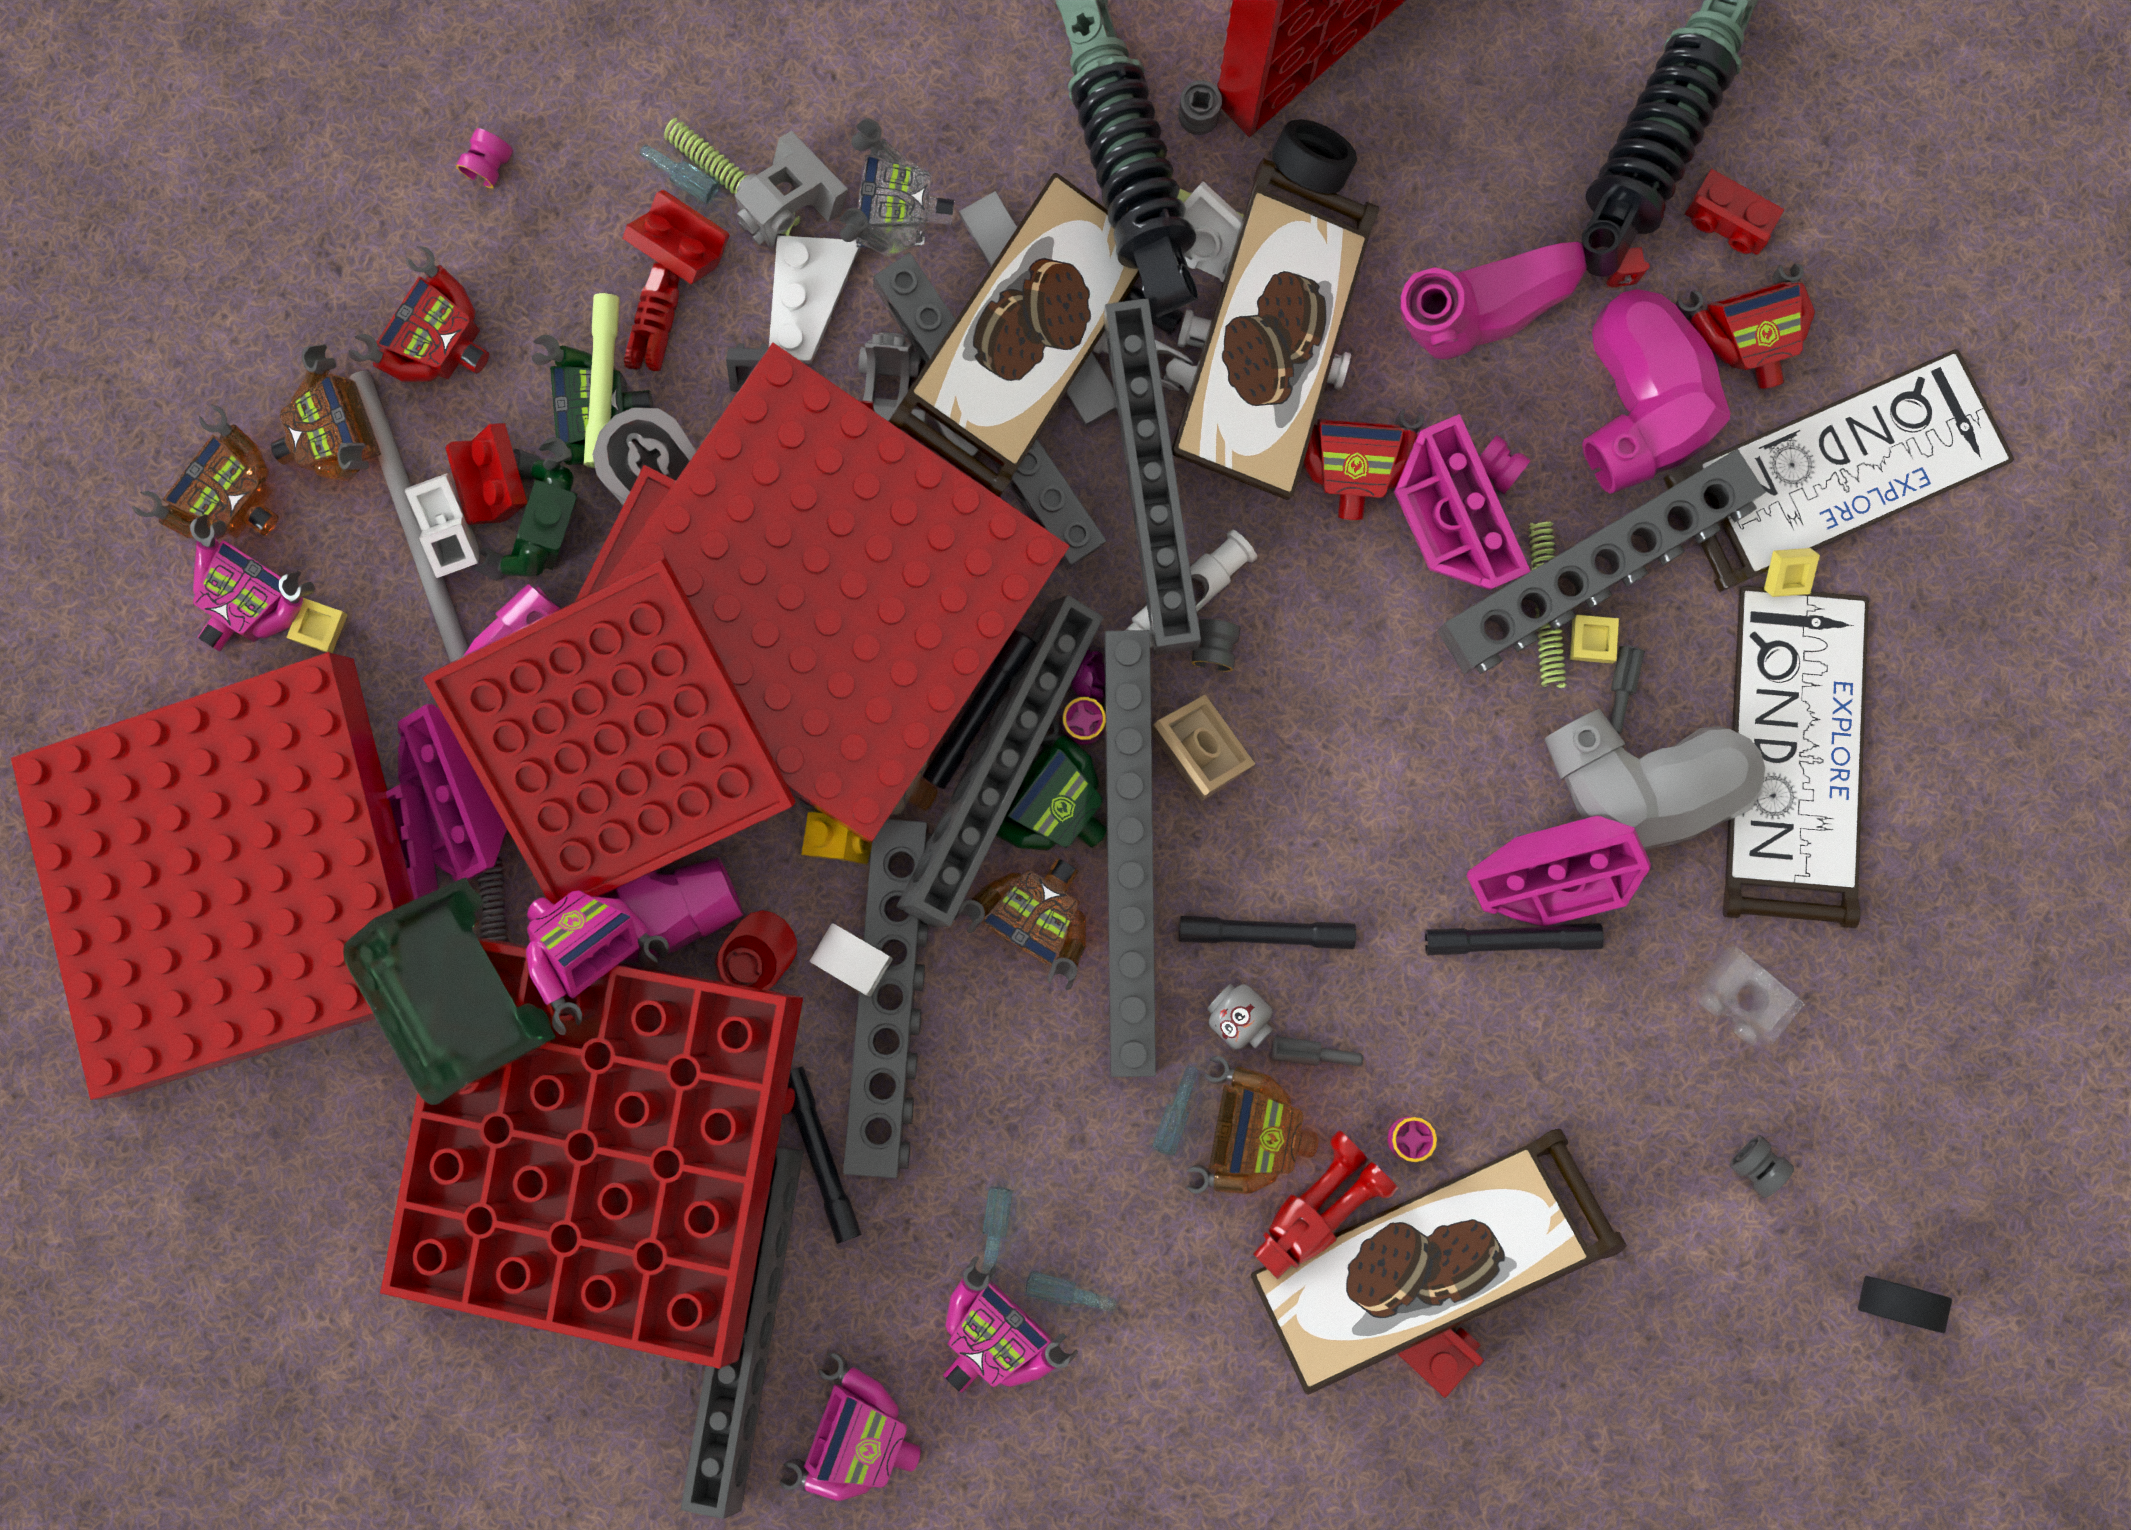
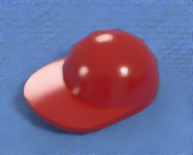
M760 910L750 913L728 935L716 955L715 968L718 980L725 983L769 990L789 968L797 954V939L794 931L785 919L774 912Z

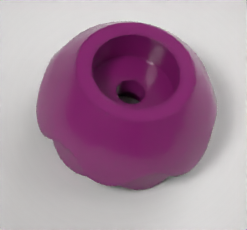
M1088 649L1071 685L1079 697H1089L1097 702H1104L1103 698H1105V664L1103 663V654L1101 652H1090V649Z

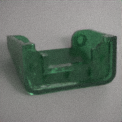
M466 877L375 917L346 941L343 948L346 965L416 1091L422 1099L431 1105L439 1104L556 1038L551 1029L550 1020L542 1009L529 1003L519 1007L515 1006L473 929L481 922L483 902L480 895L472 889Z

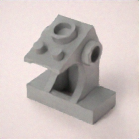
M790 131L779 138L773 165L758 175L755 173L749 174L739 183L737 193L734 195L740 210L736 214L740 220L738 224L744 231L748 230L752 234L756 232L752 238L758 245L765 241L771 248L775 244L777 234L785 232L794 223L796 216L793 213L806 205L814 207L827 222L839 216L848 189L796 134ZM782 182H789L796 189L784 196L776 188V185Z
M890 332L873 334V338L865 343V347H861L859 354V373H867L863 401H873L875 412L887 421L909 391L911 378H917L920 374L921 357L917 352H914L911 342H905L904 334ZM878 374L901 377L898 400L875 398ZM913 409L911 413L927 424L926 412ZM900 428V430H902V431L905 432L906 434L912 436V435L909 434L907 431H905L904 429Z

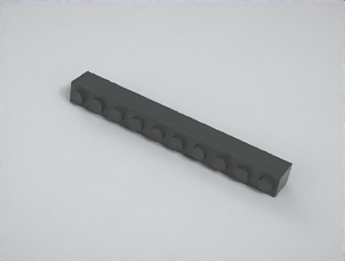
M1150 630L1105 631L1111 1077H1156Z

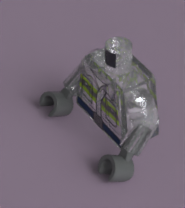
M866 118L857 124L856 127L860 132L852 137V146L858 151L870 149L871 152L870 155L865 156L858 208H849L839 218L842 223L847 224L840 231L842 240L852 242L856 239V247L870 248L884 256H891L913 246L923 245L925 243L928 222L952 225L955 200L931 197L932 174L906 158L885 139L880 140L882 132L875 120Z

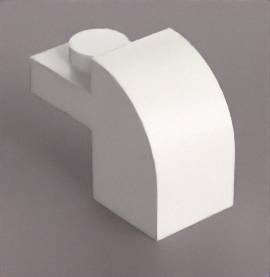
M446 473L406 488L405 493L422 530L419 539L436 578L477 564L480 558L479 547L471 525L466 523L461 504L448 474Z
M832 923L811 957L810 962L861 993L871 997L893 958Z

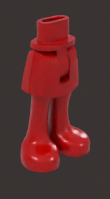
M1340 1130L1330 1140L1331 1148L1334 1152V1158L1330 1167L1299 1198L1295 1195L1288 1197L1274 1217L1268 1230L1270 1234L1267 1232L1263 1234L1267 1240L1253 1253L1277 1279L1291 1266L1296 1269L1299 1268V1263L1301 1264L1315 1257L1337 1240L1334 1235L1335 1230L1353 1211L1367 1200L1374 1197L1390 1198L1399 1189L1371 1161L1363 1169L1353 1186L1332 1206L1319 1214L1317 1211L1334 1191L1369 1160Z

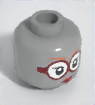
M1229 984L1207 1008L1211 1013L1208 1021L1210 1028L1235 1050L1242 1049L1249 1043L1256 1049L1273 1031V1028L1267 1024L1272 1018L1273 1008L1246 984L1239 985L1236 988Z

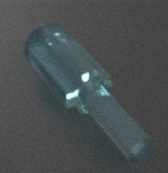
M648 145L641 147L640 155L671 174L670 182L705 204H709L714 199L720 187L718 181L684 160L682 163H676Z
M1186 1066L1173 1105H1166L1151 1146L1160 1153L1176 1156L1175 1153L1190 1113L1185 1111L1198 1074V1069L1194 1066Z
M988 1187L989 1192L982 1232L987 1234L982 1274H988L992 1267L996 1269L1000 1238L1006 1237L1012 1193L1014 1190L1006 1187Z
M1031 1270L1025 1286V1296L1070 1307L1071 1302H1076L1113 1312L1117 1304L1114 1298L1075 1288L1076 1283L1033 1270Z

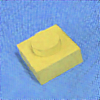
M1811 548L1774 550L1764 590L1772 597L1810 594L1820 555Z
M303 598V604L297 617L292 622L286 638L325 653H333L348 615L340 610Z
M1575 615L1576 617L1572 619L1570 660L1611 664L1617 661L1619 618Z

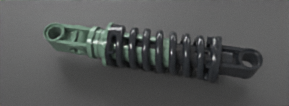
M1055 0L1062 15L1073 51L1070 65L1075 76L1071 78L1068 84L1069 97L1075 108L1079 111L1078 121L1084 130V141L1090 150V161L1094 169H1096V181L1102 189V201L1108 209V221L1111 227L1115 229L1116 255L1121 265L1139 269L1145 299H1149L1151 311L1159 318L1199 298L1196 284L1189 272L1184 255L1194 245L1196 232L1193 225L1183 218L1186 207L1183 201L1177 199L1180 188L1178 183L1171 179L1174 169L1171 162L1165 159L1168 151L1164 141L1160 140L1162 130L1159 123L1153 120L1155 108L1152 102L1147 100L1149 88L1144 75L1145 68L1138 59L1129 58L1126 43L1117 38L1108 9V0Z
M1704 0L1701 10L1691 15L1686 27L1674 30L1670 38L1666 40L1664 54L1658 59L1655 71L1649 76L1645 90L1639 95L1636 107L1630 112L1626 126L1620 131L1617 143L1610 150L1607 162L1599 171L1598 179L1594 180L1586 191L1587 204L1594 212L1582 233V244L1587 264L1586 270L1590 274L1604 277L1615 273L1620 268L1637 234L1652 233L1660 227L1666 210L1665 202L1675 194V183L1683 178L1686 170L1685 165L1694 157V147L1702 142L1705 133L1704 128L1711 124L1714 117L1713 111L1722 103V92L1731 86L1735 76L1741 71L1742 61L1737 52L1744 42L1743 33L1747 28L1758 0ZM1599 247H1609L1606 250H1596Z

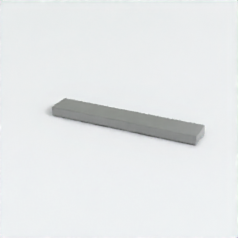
M996 191L959 211L960 218L990 267L1017 228ZM1091 352L1065 393L1085 427L1117 410L1114 388Z

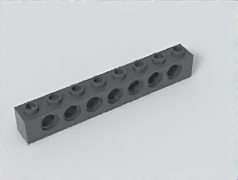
M909 252L874 275L873 288L919 356L927 364L956 319ZM1036 439L1008 486L1034 522L1070 546L1060 560L1066 570H1068L1102 547L1107 540L1038 439ZM991 459L997 470L1000 471L1002 466Z
M1149 299L1105 304L1104 326L1154 656L1198 650L1201 637Z
M1736 449L1448 620L1437 632L1464 675L1475 668L1479 674H1482L1502 662L1503 660L1499 654L1513 646L1516 652H1519L1539 640L1536 632L1548 624L1554 631L1574 619L1576 616L1572 610L1585 602L1591 609L1611 597L1612 593L1609 588L1620 581H1623L1624 585L1628 587L1649 574L1645 567L1659 559L1663 566L1685 552L1681 545L1692 538H1695L1697 543L1700 544L1721 531L1718 523L1731 516L1735 523L1757 509L1754 501L1766 492L1740 451ZM1704 492L1712 493L1717 497L1719 509H1712L1705 503ZM1668 514H1675L1681 518L1684 525L1683 531H1677L1669 525ZM1632 535L1641 536L1646 541L1648 546L1647 553L1639 552L1633 547L1631 543ZM1595 557H1604L1610 562L1612 567L1610 575L1603 574L1597 570L1594 562ZM1559 578L1569 579L1574 584L1575 596H1566L1559 590ZM1527 599L1536 603L1539 608L1538 618H1530L1523 613L1521 609L1522 600ZM1493 621L1500 625L1503 631L1502 640H1493L1486 635L1484 630L1485 622Z
M1069 595L1049 602L1031 637L1037 643L1017 675L1007 685L896 906L897 908L933 928L949 927L952 925L1102 622V615Z
M887 819L872 841L863 941L882 952L889 943L901 942L906 946L907 956L900 965L888 966L871 997L859 991L843 1174L898 1178L900 1169H908L910 1142H902L904 1124H912L914 1097H906L907 1079L915 1080L917 1073L918 1053L910 1052L911 1035H919L921 1009L913 1007L915 991H923L925 965L917 964L918 948L927 947L929 925L910 914L903 921H892L887 916V907L892 900L901 898L913 874L912 872L907 877L898 878L891 873V863L899 855H908L914 859L915 870L932 836V833H928L929 826L927 822ZM889 985H896L903 992L902 1004L894 1010H885L879 1001L881 991ZM885 1029L894 1030L900 1040L897 1050L889 1055L880 1053L875 1043L877 1035ZM881 1073L891 1075L896 1083L895 1092L888 1099H880L872 1091V1082ZM875 1118H883L891 1125L892 1135L884 1144L873 1142L868 1135L869 1124Z
M777 1146L739 1361L721 1369L710 1366L705 1368L680 1510L721 1519L742 1511L804 1150Z

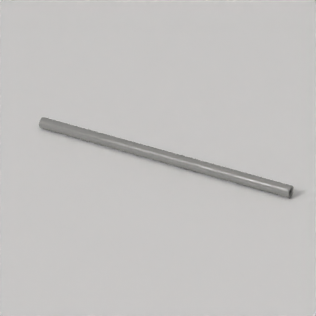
M367 370L359 371L352 374L349 378L351 384L354 382L356 384L380 451V455L377 456L447 655L450 662H453L464 656L468 650V645L443 576L436 578L419 537L422 530L405 493V489L411 485L371 372ZM515 843L517 852H518V853H521V852L519 851V849H518L516 843Z

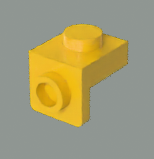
M808 812L801 855L868 864L872 842L867 843L824 813Z

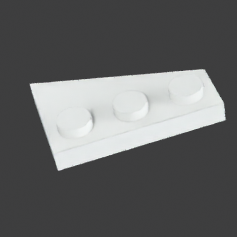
M1202 182L1184 202L1186 212L1183 218L1193 225L1196 232L1194 245L1184 255L1188 267L1201 269L1220 278V281L1223 282L1243 217L1205 182Z
M777 236L769 347L774 342L804 364H812L831 320L833 310L848 280L850 270L862 247L857 246V242L861 243V240L845 242L842 239Z

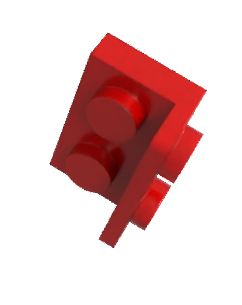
M1711 168L1684 215L1691 218V223L1698 230L1705 233H1713L1715 231L1729 239L1728 244L1734 250L1743 254L1752 252L1758 255L1770 240V234L1785 209Z
M660 190L655 195L650 211L627 224L622 239L692 285L715 270L720 263L730 235L726 230L667 191Z
M505 423L489 424L471 441H452L446 445L447 457L463 514L468 525L507 521L528 503Z
M1461 1327L1456 1332L1449 1329L1397 1354L1444 1398L1450 1394L1474 1365L1480 1367L1485 1361L1476 1353L1481 1345Z

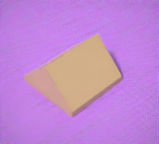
M1206 695L1159 719L1153 724L1151 734L1200 802L1209 798L1255 765V762Z

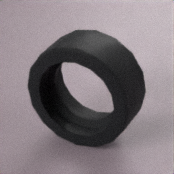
M1304 119L1290 120L1284 126L1272 150L1273 162L1276 163L1278 170L1288 179L1314 192L1326 194L1339 192L1343 188L1357 162L1356 151L1343 136L1325 125Z
M1866 1275L1864 1277L1858 1310L1931 1331L1945 1333L1952 1298Z

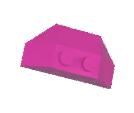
M1458 414L1421 430L1418 433L1394 493L1429 570L1488 590H1492L1531 572L1461 415Z
M425 704L398 721V733L401 735L398 747V778L400 784L423 786L434 863L445 872L451 874L458 884H461L494 867L507 827L441 710L433 704Z
M1597 815L1515 837L1470 869L1466 876L1484 912L1492 914L1499 912L1510 918L1544 927L1627 906L1644 876L1649 872L1651 863L1634 827Z

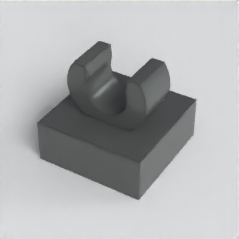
M739 343L736 348H728L726 362L730 391L738 392L768 350L766 344H761L760 349L745 348L744 343Z

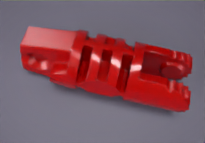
M660 263L653 264L646 286L641 291L639 299L641 302L637 306L634 318L635 325L632 326L624 357V365L628 369H640L642 362H644L643 358H645L648 370L660 371L662 368L669 340L668 333L671 332L675 317L674 310L677 309L679 276Z

